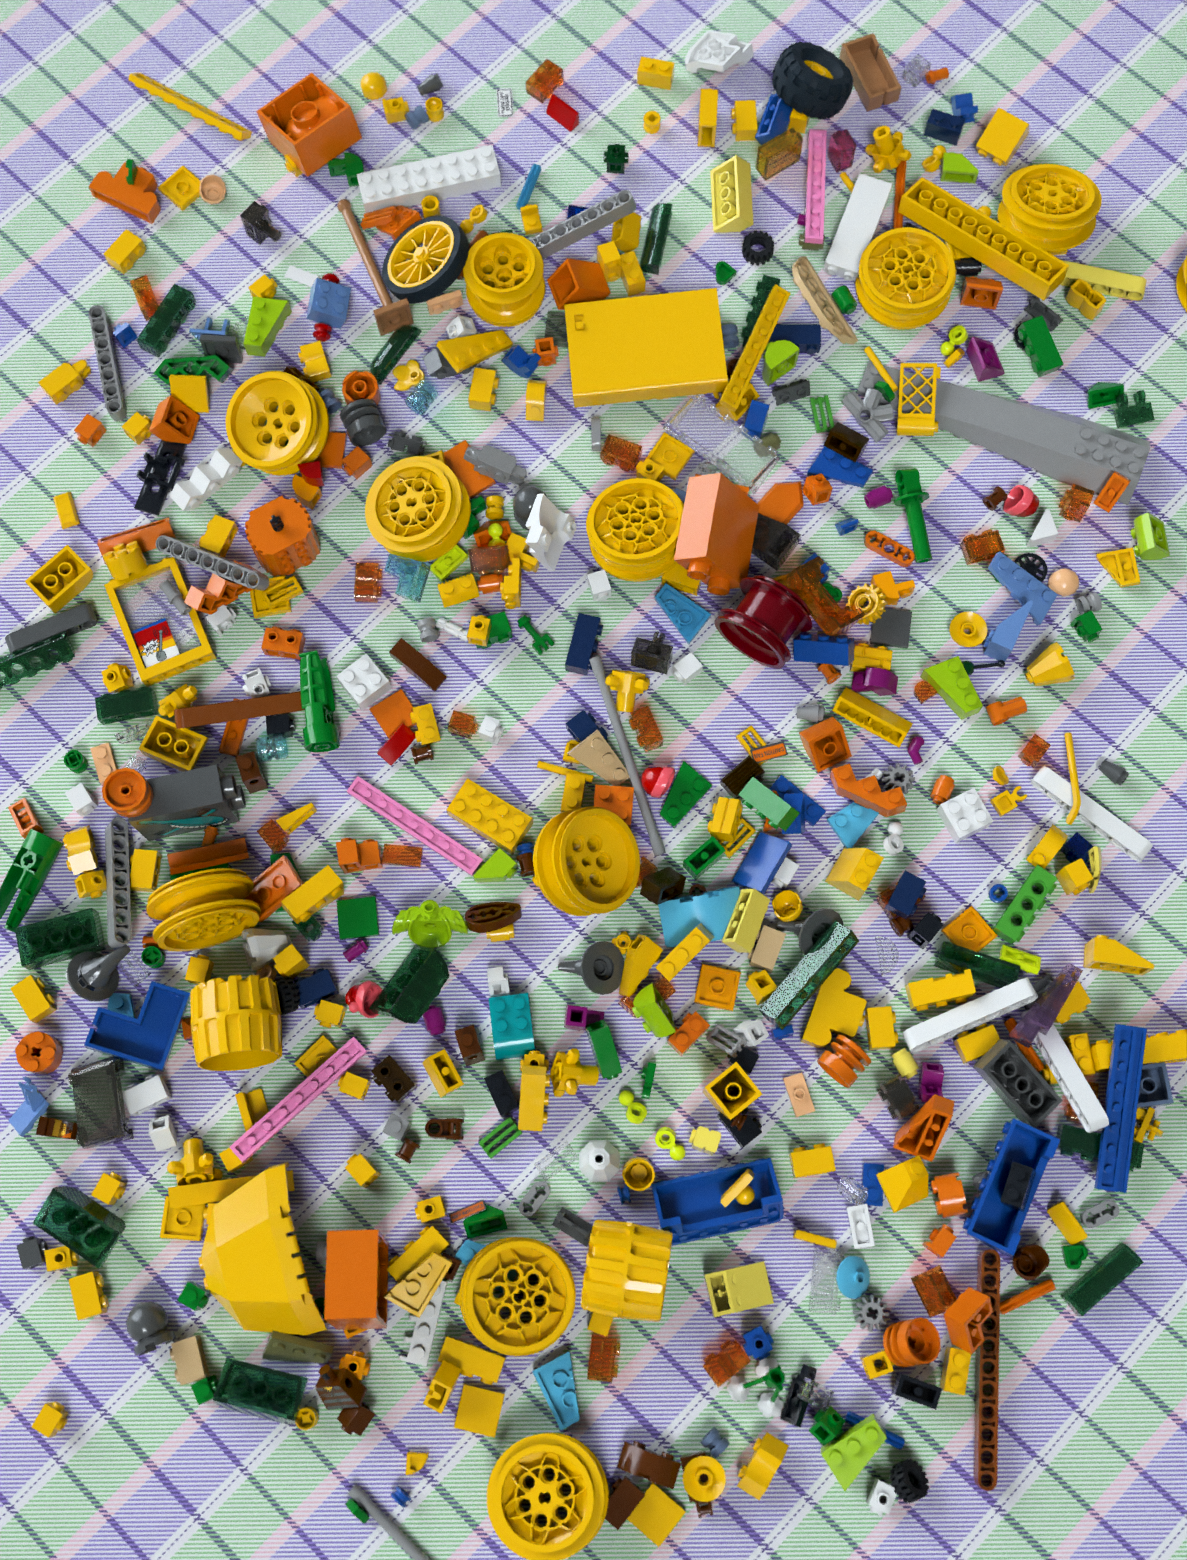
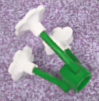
M775 1358L759 1360V1365L755 1368V1373L759 1376L756 1380L746 1383L742 1376L730 1377L727 1391L731 1394L733 1401H746L747 1394L750 1392L749 1387L759 1383H765L772 1389L775 1388L774 1393H763L760 1396L757 1407L766 1418L771 1416L777 1418L780 1416L784 1404L778 1399V1395L783 1390L782 1384L785 1381V1375L781 1367L777 1365Z

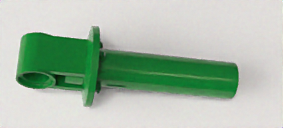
M916 468L897 470L895 481L899 497L894 500V504L896 506H905L916 563L931 561L932 554L921 503L929 498V493L922 492L920 475Z

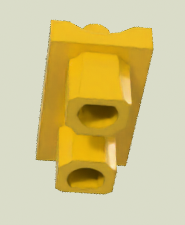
M1151 1107L1148 1110L1137 1108L1136 1119L1143 1122L1141 1128L1135 1126L1133 1140H1135V1144L1141 1146L1147 1131L1149 1132L1147 1139L1150 1141L1154 1140L1155 1135L1162 1136L1163 1131L1158 1129L1161 1122L1155 1120L1153 1125H1150L1155 1109Z

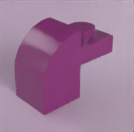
M866 668V671L854 672L852 690L854 692L873 691L879 696L896 695L898 676L885 669Z
M567 1005L564 1027L571 1030L586 1031V1025L604 1020V1012L587 1010L588 1007Z
M922 1062L918 1097L922 1102L926 1103L934 1094L943 1097L942 1083L944 1070L942 1064Z

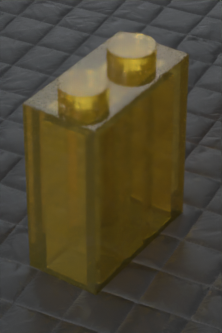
M792 127L758 147L756 170L765 181L800 161L803 142L801 134Z

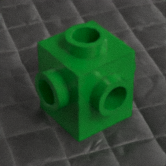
M830 1405L825 1411L820 1409L814 1415L813 1419L815 1422L808 1431L825 1446L832 1439L836 1440L843 1433L841 1428L846 1420Z

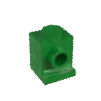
M1092 611L1076 617L1070 624L1072 628L1076 627L1078 636L1083 638L1084 642L1088 641L1089 643L1098 639V635L1103 630Z
M216 1374L191 1385L198 1405L205 1404L223 1395Z

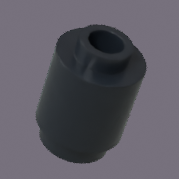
M960 258V260L955 261L956 275L960 277L977 276L978 272H981L982 264L975 258Z

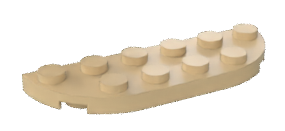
M800 257L792 266L794 284L799 287L802 297L807 300L811 311L820 320V326L831 332L841 343L854 345L858 339L807 257Z

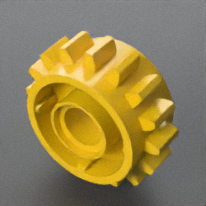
M864 583L863 587L858 585L857 589L851 590V595L847 597L848 603L846 606L849 609L847 613L851 615L850 618L859 624L869 625V622L876 623L878 618H882L883 612H886L885 605H887V602L884 601L886 595L873 584L869 586ZM869 601L868 606L864 608L865 602Z

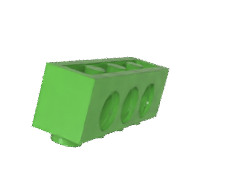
M1037 865L1031 871L992 930L1009 944L1015 941L1019 942L1025 934L1023 931L1026 925L1030 926L1036 918L1033 915L1037 909L1040 911L1046 903L1044 898L1047 893L1051 895L1057 885L1054 883L1057 877ZM1037 886L1041 893H1034L1032 887ZM1022 902H1027L1030 905V910L1024 909ZM1012 917H1015L1019 920V926H1016L1012 923Z

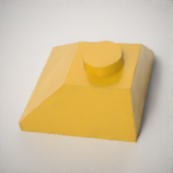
M920 1155L876 1174L893 1213L928 1197V1172Z

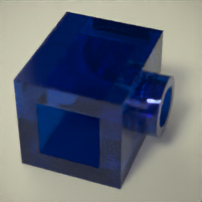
M1076 832L1060 851L1066 855L1065 857L1070 863L1080 858L1086 863L1089 860L1088 851L1094 846Z

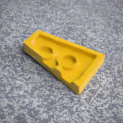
M433 1251L383 1295L384 1298L420 1318L452 1265V1261Z

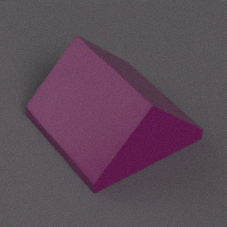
M972 337L966 353L978 382L1004 375V369L993 343Z

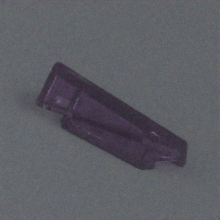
M1070 963L1067 964L1010 1032L1009 1037L1029 1048L1038 1032L1046 1035L1083 970Z

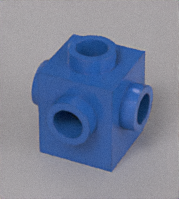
M761 1325L742 1334L745 1344L742 1346L748 1357L752 1355L754 1359L759 1358V1360H762L771 1355L769 1351L773 1350L771 1344L774 1341L768 1331L764 1332ZM760 1340L761 1346L756 1348L755 1342Z

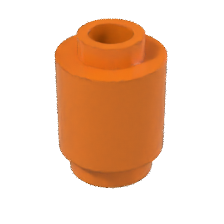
M497 573L480 576V580H477L478 590L483 591V594L499 592L500 583L503 582L502 574L497 575Z
M940 775L936 779L930 794L934 803L940 805L950 800L955 787L954 779L946 775Z

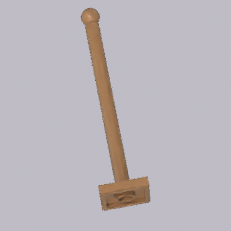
M346 199L340 200L337 208L344 217L383 307L373 310L380 336L414 324L407 298L392 302L351 210V203Z

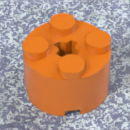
M353 371L344 378L342 392L347 405L360 399H371L376 403V406L381 401L380 390L376 378L370 372Z
M37 1031L26 1035L16 1046L15 1053L17 1061L23 1069L35 1074H49L55 1071L61 1064L63 1047L55 1037Z
M959 1172L934 1176V1180L930 1182L932 1193L937 1194L938 1201L935 1203L937 1215H942L943 1218L968 1214V1210L963 1209L966 1199L962 1182L956 1179V1177H959Z

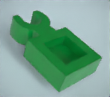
M648 1063V1067H643L641 1079H645L641 1098H650L656 1064Z

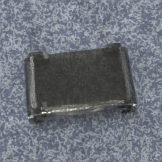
M116 1056L73 1068L71 1073L68 1074L69 1083L73 1087L78 1126L76 1141L84 1149L134 1139L133 1129H128L127 1125L129 1118L125 1115L121 1085L123 1074L119 1073L120 1070H124V1063L122 1059Z

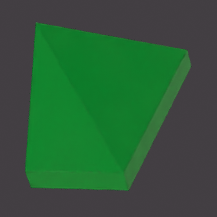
M1098 382L1088 390L1089 409L1124 402V384Z
M485 1204V1210L467 1217L463 1224L468 1239L508 1229L503 1211Z

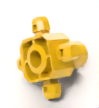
M888 126L876 128L873 132L875 144H868L865 148L866 153L873 156L875 162L873 170L875 173H881L884 169L892 170L898 167L901 161H908L911 158V152L903 148V134L897 131L892 135Z
M612 670V673L606 677V685L610 686L611 690L617 691L615 703L617 711L634 712L636 693L643 694L650 685V680L646 678V674Z
M184 684L158 702L160 705L158 712L160 715H167L170 718L174 715V709L194 707L192 702L197 700L195 696L197 695V689L192 685Z
M572 1048L567 1054L559 1051L555 1056L550 1070L555 1097H562L565 1092L569 1095H575L578 1085L595 1086L598 1082V1067L581 1064L578 1049Z
M199 1138L184 1141V1157L180 1161H171L167 1165V1171L176 1175L177 1186L218 1181L223 1176L220 1169L214 1168L213 1155L209 1153L204 1154V1144Z

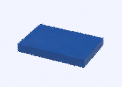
M760 832L732 882L747 889H756L761 894H765L792 844L789 841Z

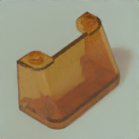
M818 556L793 569L788 574L786 582L788 587L806 603L810 610V615L826 635L843 634L852 628L865 614L861 608L850 610L849 606L843 609L839 607L820 582L825 576L823 573L821 574V566L825 563Z

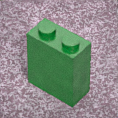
M604 1020L586 1025V1033L599 1073L603 1079L611 1080L617 1078L618 1074L623 1072L609 1026Z

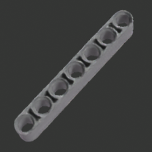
M622 190L529 240L538 248L542 259H545L631 214L636 209V202L630 191Z
M94 305L89 309V319L105 406L114 421H122L125 419L127 412L110 321L104 308L100 305Z
M162 535L156 540V548L160 552L235 583L260 591L266 590L269 586L268 576L173 537Z
M121 817L114 818L105 828L108 944L114 950L126 945L132 936L128 823ZM114 844H117L120 849H117ZM114 862L119 863L120 867H117ZM115 880L119 881L121 886L117 885ZM115 898L119 899L122 904L117 903ZM116 917H119L122 923L118 922ZM116 936H120L123 942L119 941Z

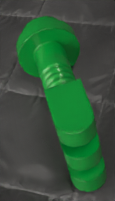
M524 615L517 621L518 627L520 629L525 628L536 641L532 644V647L538 655H541L543 652L539 647L541 646L547 651L549 648L545 642L547 641L551 647L554 645V642L547 633L541 637L530 624L532 619Z

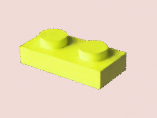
M456 544L449 552L428 567L429 571L443 582L468 559V555Z
M1003 945L1000 950L999 962L1022 969L1027 973L1038 975L1041 957Z

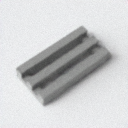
M717 1024L706 1038L709 1043L733 1058L737 1057V1051L740 1052L742 1050L741 1046L747 1044L743 1038L720 1024ZM720 1030L738 1042L735 1044L717 1032ZM713 1037H716V1038H718L719 1040H721V1041H723L724 1043H726L727 1045L731 1046L732 1049H729V1048H727L726 1046H724L723 1044H721V1043H719L718 1041L714 1040Z

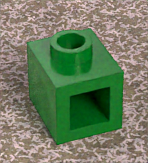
M188 1281L177 1301L194 1311H199L207 1305L209 1301L208 1296L211 1292L194 1281Z

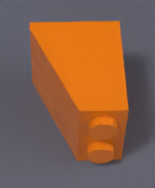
M567 258L547 279L558 310H565L564 304L604 300L611 293L599 263Z

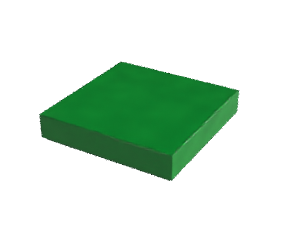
M375 896L336 901L340 940L379 936Z

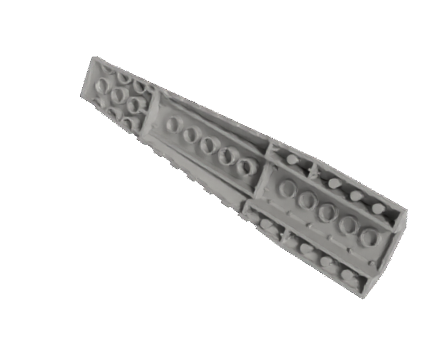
M870 360L857 390V394L865 396L868 388L875 389L874 385L878 381L885 382ZM883 365L897 385L898 390L894 392L895 398L891 402L886 401L882 396L879 404H891L893 410L898 412L900 370ZM904 371V375L908 379L914 375V373ZM918 375L911 382L918 389L925 381ZM939 380L936 381L935 421H938L939 430H946L953 433V436L957 438L962 437L969 440L973 445L978 444L987 448V451L996 452L1008 460L1013 459L1020 462L1019 464L1024 467L1029 466L1036 469V472L1097 495L1100 494L1114 471L1131 480L1117 501L1126 505L1129 504L1141 477L1150 450V441L1081 417ZM909 384L903 389V393L907 397L915 392ZM927 384L920 392L927 398L932 393V389ZM918 393L910 399L916 406L924 401ZM909 402L902 407V413H910L914 410ZM926 402L919 409L923 414H931L932 407Z

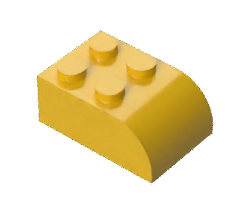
M66 545L26 579L25 583L56 614L88 586L93 578V571Z
M156 716L139 750L144 756L184 772L194 769L208 738L187 728L176 729L175 723Z

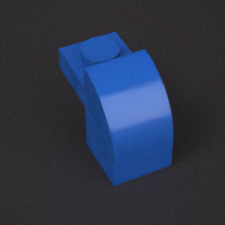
M972 93L951 97L953 115L966 119L965 123L975 122L974 114L978 113V105L973 106Z
M517 345L511 347L501 361L520 377L529 378L539 364L537 362L541 357L537 353L528 355Z

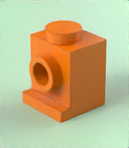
M943 1224L942 1227H939V1229L935 1228L928 1237L930 1242H924L923 1246L937 1257L943 1258L957 1237L953 1235L954 1231L949 1226Z

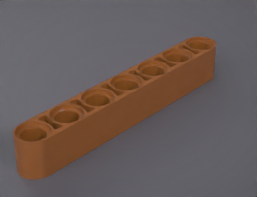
M298 691L174 709L176 729L303 711L301 707V693Z

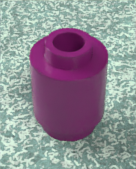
M885 485L871 490L864 495L865 503L869 509H876L891 503V498H893L891 489Z
M436 1005L426 1007L422 1015L427 1032H430L431 1036L444 1033L446 1031V1022L441 1007Z

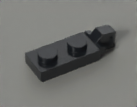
M803 1364L800 1374L796 1378L793 1377L780 1417L781 1420L801 1428L814 1388L816 1368Z

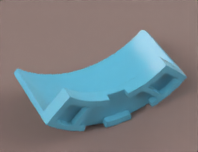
M739 886L704 892L703 895L674 897L659 904L666 947H676L700 923L714 936L710 942L723 939L740 895Z

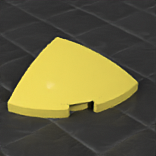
M1098 846L1092 847L1088 851L1091 865L1090 873L1094 878L1089 882V893H1093L1096 890L1101 875L1102 855L1101 848Z

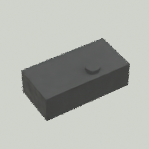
M1000 1039L973 1066L1017 1118L1034 1128L1063 1101L1010 1040Z

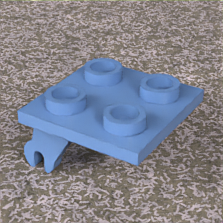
M207 318L204 330L190 328L189 332L199 341L200 334L229 336L230 321L224 319L222 331L211 330L212 319Z
M26 1076L22 1077L26 1084L18 1082L25 1101L8 1120L22 1137L33 1128L36 1120L47 1111L50 1105L37 1090L36 1085L32 1084L30 1078Z

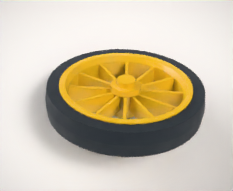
M431 216L414 223L403 231L391 245L383 263L382 276L390 292L399 300L407 298L411 304L428 301L444 292L460 275L468 258L469 243L461 227L448 217Z

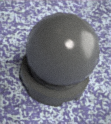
M526 486L515 495L513 500L514 518L523 529L529 530L526 527V523L537 494H544L547 497L541 488Z
M154 1301L141 1302L134 1306L126 1320L127 1332L133 1340L138 1342L137 1346L133 1348L136 1356L156 1350L155 1345L164 1342L167 1345L176 1339L173 1330H166L169 1323L166 1311Z

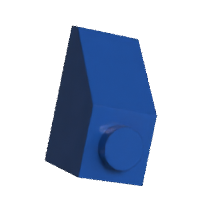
M755 400L751 401L743 429V436L750 440L761 439L767 422L769 405Z
M804 793L784 794V801L800 814L786 832L782 829V834H802L805 832Z

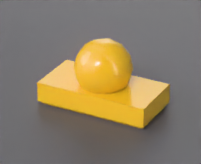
M750 1168L747 1169L721 1196L720 1203L726 1208L735 1198L742 1205L750 1204L755 1198V1193L748 1184L754 1179L755 1173Z

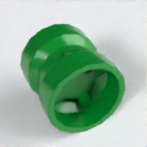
M71 750L64 756V764L72 772L79 774L87 769L88 760L79 751Z
M154 946L146 947L141 955L142 961L153 969L162 967L166 960L165 954Z

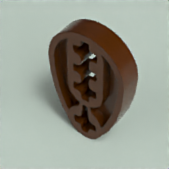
M511 902L478 904L469 908L465 913L467 928L476 933H486L501 929L522 917L521 906Z

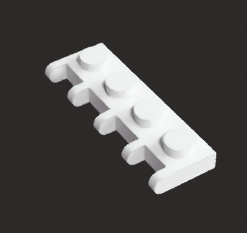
M441 1281L420 1318L409 1315V1320L416 1321L412 1338L404 1336L403 1341L411 1342L408 1356L400 1355L399 1360L427 1367L446 1291V1281Z

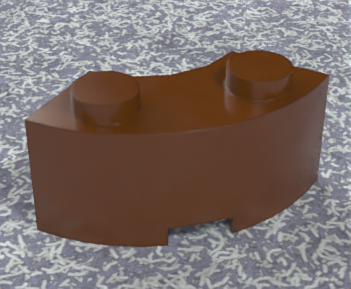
M635 1440L633 1444L624 1443L617 1468L632 1475L646 1478L655 1484L670 1489L674 1488L681 1463L673 1460L674 1455L662 1451V1455L645 1449L646 1444Z

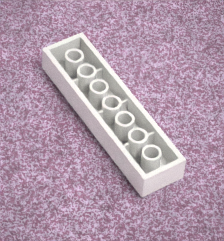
M493 145L356 174L365 213L391 206L402 205L409 207L421 204L426 196H435L438 200L501 187L500 172Z

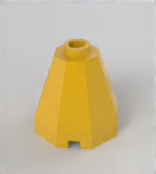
M1057 642L1049 645L1026 668L1027 673H1025L1029 684L1033 683L1035 686L1069 682L1075 679V673L1067 656H1064L1062 653L1064 650Z

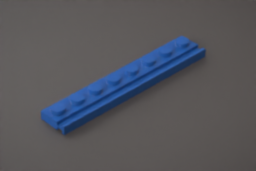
M1115 1024L1104 1111L1109 1119V1126L1102 1128L1094 1186L1096 1189L1127 1192L1147 1028Z

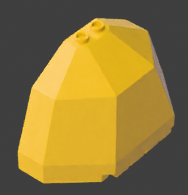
M289 1162L268 1167L213 1206L201 1257L198 1258L201 1270L204 1269L206 1276L204 1278L205 1289L210 1290L211 1294L243 1330L259 1332L277 1331L285 1334L309 1335L326 1330L330 1325L326 1320H323L313 1295L309 1293L307 1277L298 1278V1275L305 1273L301 1255L293 1257L294 1253L300 1252L296 1234L287 1235V1233L294 1231L291 1215L288 1216L291 1211L286 1168L290 1166Z

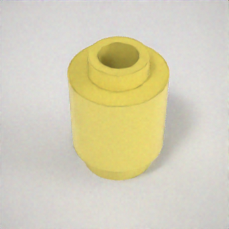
M906 1048L891 1055L894 1059L892 1062L902 1078L906 1076L909 1079L918 1074L916 1070L919 1067L910 1051L907 1052Z

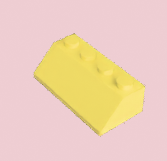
M736 155L710 171L713 232L715 233L741 232L753 225L750 163Z

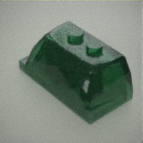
M414 946L369 1009L376 1014L390 1016L404 1023L416 1024L421 1016L427 1012L433 999L440 994L441 988L450 976L447 964L441 954L434 948Z
M67 1186L52 1189L33 1221V1224L98 1269L104 1265L126 1228L125 1221L78 1189Z
M226 1358L213 1402L228 1410L287 1425L294 1424L308 1378Z

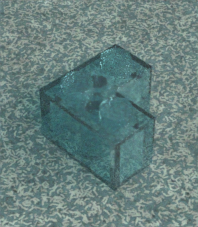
M389 554L384 572L393 577L400 578L395 594L404 599L420 603L431 567L421 561Z

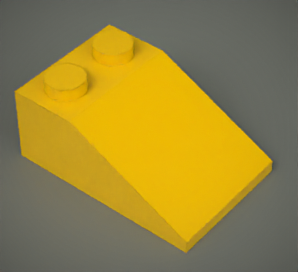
M1097 935L1085 944L1083 968L1144 975L1154 969V964L1118 941L1109 939V936Z

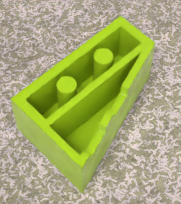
M253 297L243 343L247 355L266 356L276 339L275 336L278 331L283 328V323L287 316H290L292 313L288 300Z

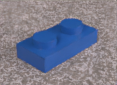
M863 1163L861 1204L867 1203V1206H883V1189L876 1174L884 1171V1165Z

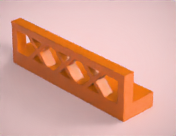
M245 837L168 853L167 857L170 874L174 875L247 859L249 855Z

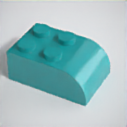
M523 993L488 998L496 1060L524 1057V1054H529V1051H536L529 994Z

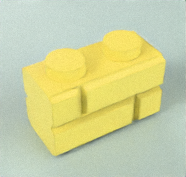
M699 1126L697 1130H692L689 1142L692 1143V1149L703 1150L704 1153L713 1155L717 1151L721 1133L714 1130L709 1131L708 1128Z

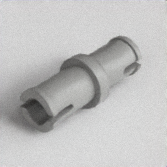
M169 580L160 584L159 588L168 597V602L173 604L182 616L187 615L191 611V607L184 603L185 600L182 598L181 592H177Z

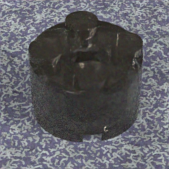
M898 1073L878 1084L877 1093L882 1102L886 1100L889 1104L887 1110L892 1119L897 1118L901 1120L919 1110L920 1107L919 1104L914 1106L913 1103L916 1099L904 1079L902 1081L899 1080L901 1074Z

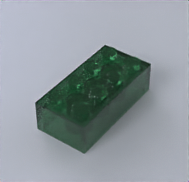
M93 908L15 928L21 965L28 970L72 959L83 952L106 950L99 912Z

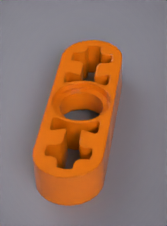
M869 531L865 536L864 544L868 549L902 567H909L913 563L915 555L911 549L877 531ZM873 537H875V538H876V541H874L873 543H871V542H870V539H872ZM891 545L894 547V552L888 553L884 550V547ZM908 555V559L904 561L903 556Z

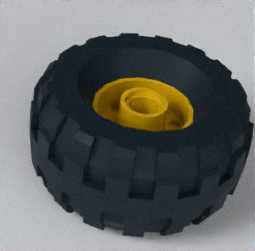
M796 42L786 48L780 55L772 72V84L777 95L784 100V103L794 108L795 111L811 118L829 119L838 114L846 104L853 89V77L845 63L832 52L809 42Z

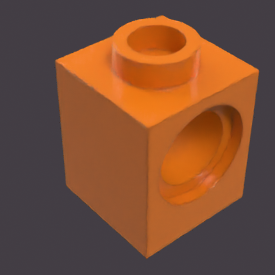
M87 414L74 431L81 443L84 445L88 443L94 447L105 434L106 429L102 422Z

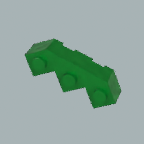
M211 355L164 359L154 374L169 386L170 375L206 376L207 373H210L215 379L223 383L234 369L220 357Z

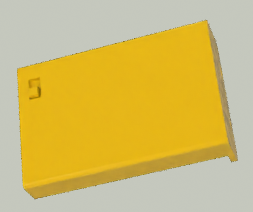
M717 288L564 304L574 408L722 392L723 394L728 384Z

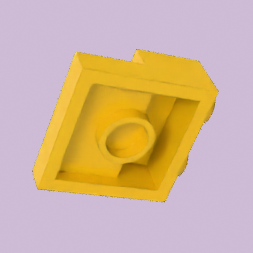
M512 558V565L508 566V576H504V582L500 583L501 599L505 601V608L507 609L521 607L522 571L520 558Z

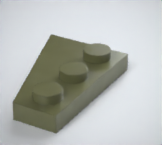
M273 1331L263 1351L262 1359L327 1364L333 1353L334 1346Z

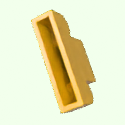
M831 965L827 966L800 1042L816 1048H824L831 1041V1032L852 1039L856 1035L858 1026H863L866 1017L863 1015L867 1001L845 992L851 984V976L848 972Z

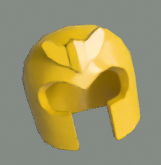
M634 1157L624 1164L622 1176L629 1188L634 1191H644L653 1183L655 1169L648 1159Z

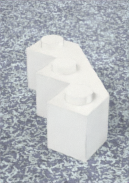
M229 447L217 449L209 464L196 466L190 480L176 482L170 497L183 511L195 509L236 476L243 461Z

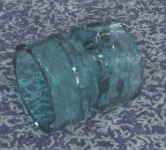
M420 380L415 386L414 392H411L406 398L405 403L415 413L424 415L430 407L429 404H432L437 398L438 392L432 385Z
M284 734L273 735L271 739L268 736L256 738L260 762L271 761L273 757L277 760L288 758L287 742Z

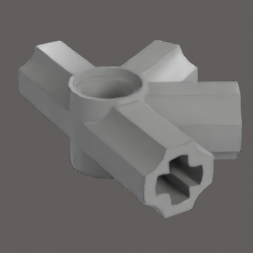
M868 388L863 401L855 391H852L845 396L842 403L855 417L858 425L863 427L877 443L889 433L881 422L894 420L892 405L878 406L882 393L876 389ZM865 413L868 414L870 418L868 420H863L860 417V415Z

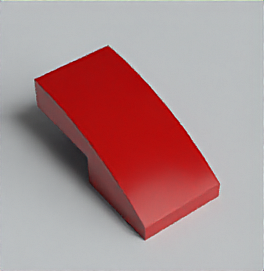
M402 723L377 751V754L389 765H392L416 738L415 733Z

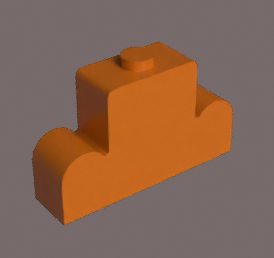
M124 162L114 178H112L109 172L101 171L88 186L93 197L148 223L153 224L161 211V206L154 194L158 187L155 177L143 167H137L138 171L134 185L127 183L128 168H125L126 162Z

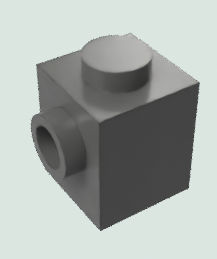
M35 1236L27 1237L22 1240L23 1243L16 1245L22 1269L29 1270L46 1264L44 1251L49 1249L46 1241H43L42 1238H35Z

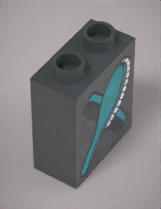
M216 764L146 779L153 789L152 804L140 816L128 818V822L148 841L203 830L207 826L217 827L240 822L238 809L246 808V801L242 786L236 785L234 776H225Z

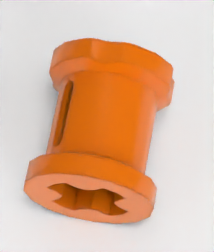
M822 663L817 668L827 679V684L835 682L842 676L832 664Z

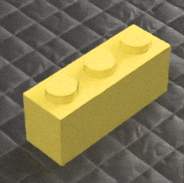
M742 889L722 942L738 953H751L758 932L761 929L765 913L768 910L770 899L756 889Z

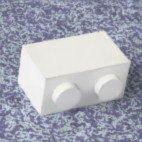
M150 1075L144 1079L145 1082L131 1084L126 1087V1091L121 1093L130 1115L136 1117L172 1099L162 1076Z

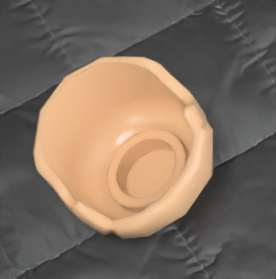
M216 175L205 176L200 181V197L208 204H219L226 195L225 183Z
M1059 569L1048 578V587L1055 593L1062 595V597L1072 595L1079 588L1078 575L1070 569Z

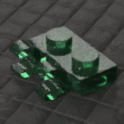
M1144 390L1133 394L1135 406L1128 407L1127 394L1116 397L1118 409L1113 412L1117 429L1155 420L1151 402L1145 403L1146 396Z

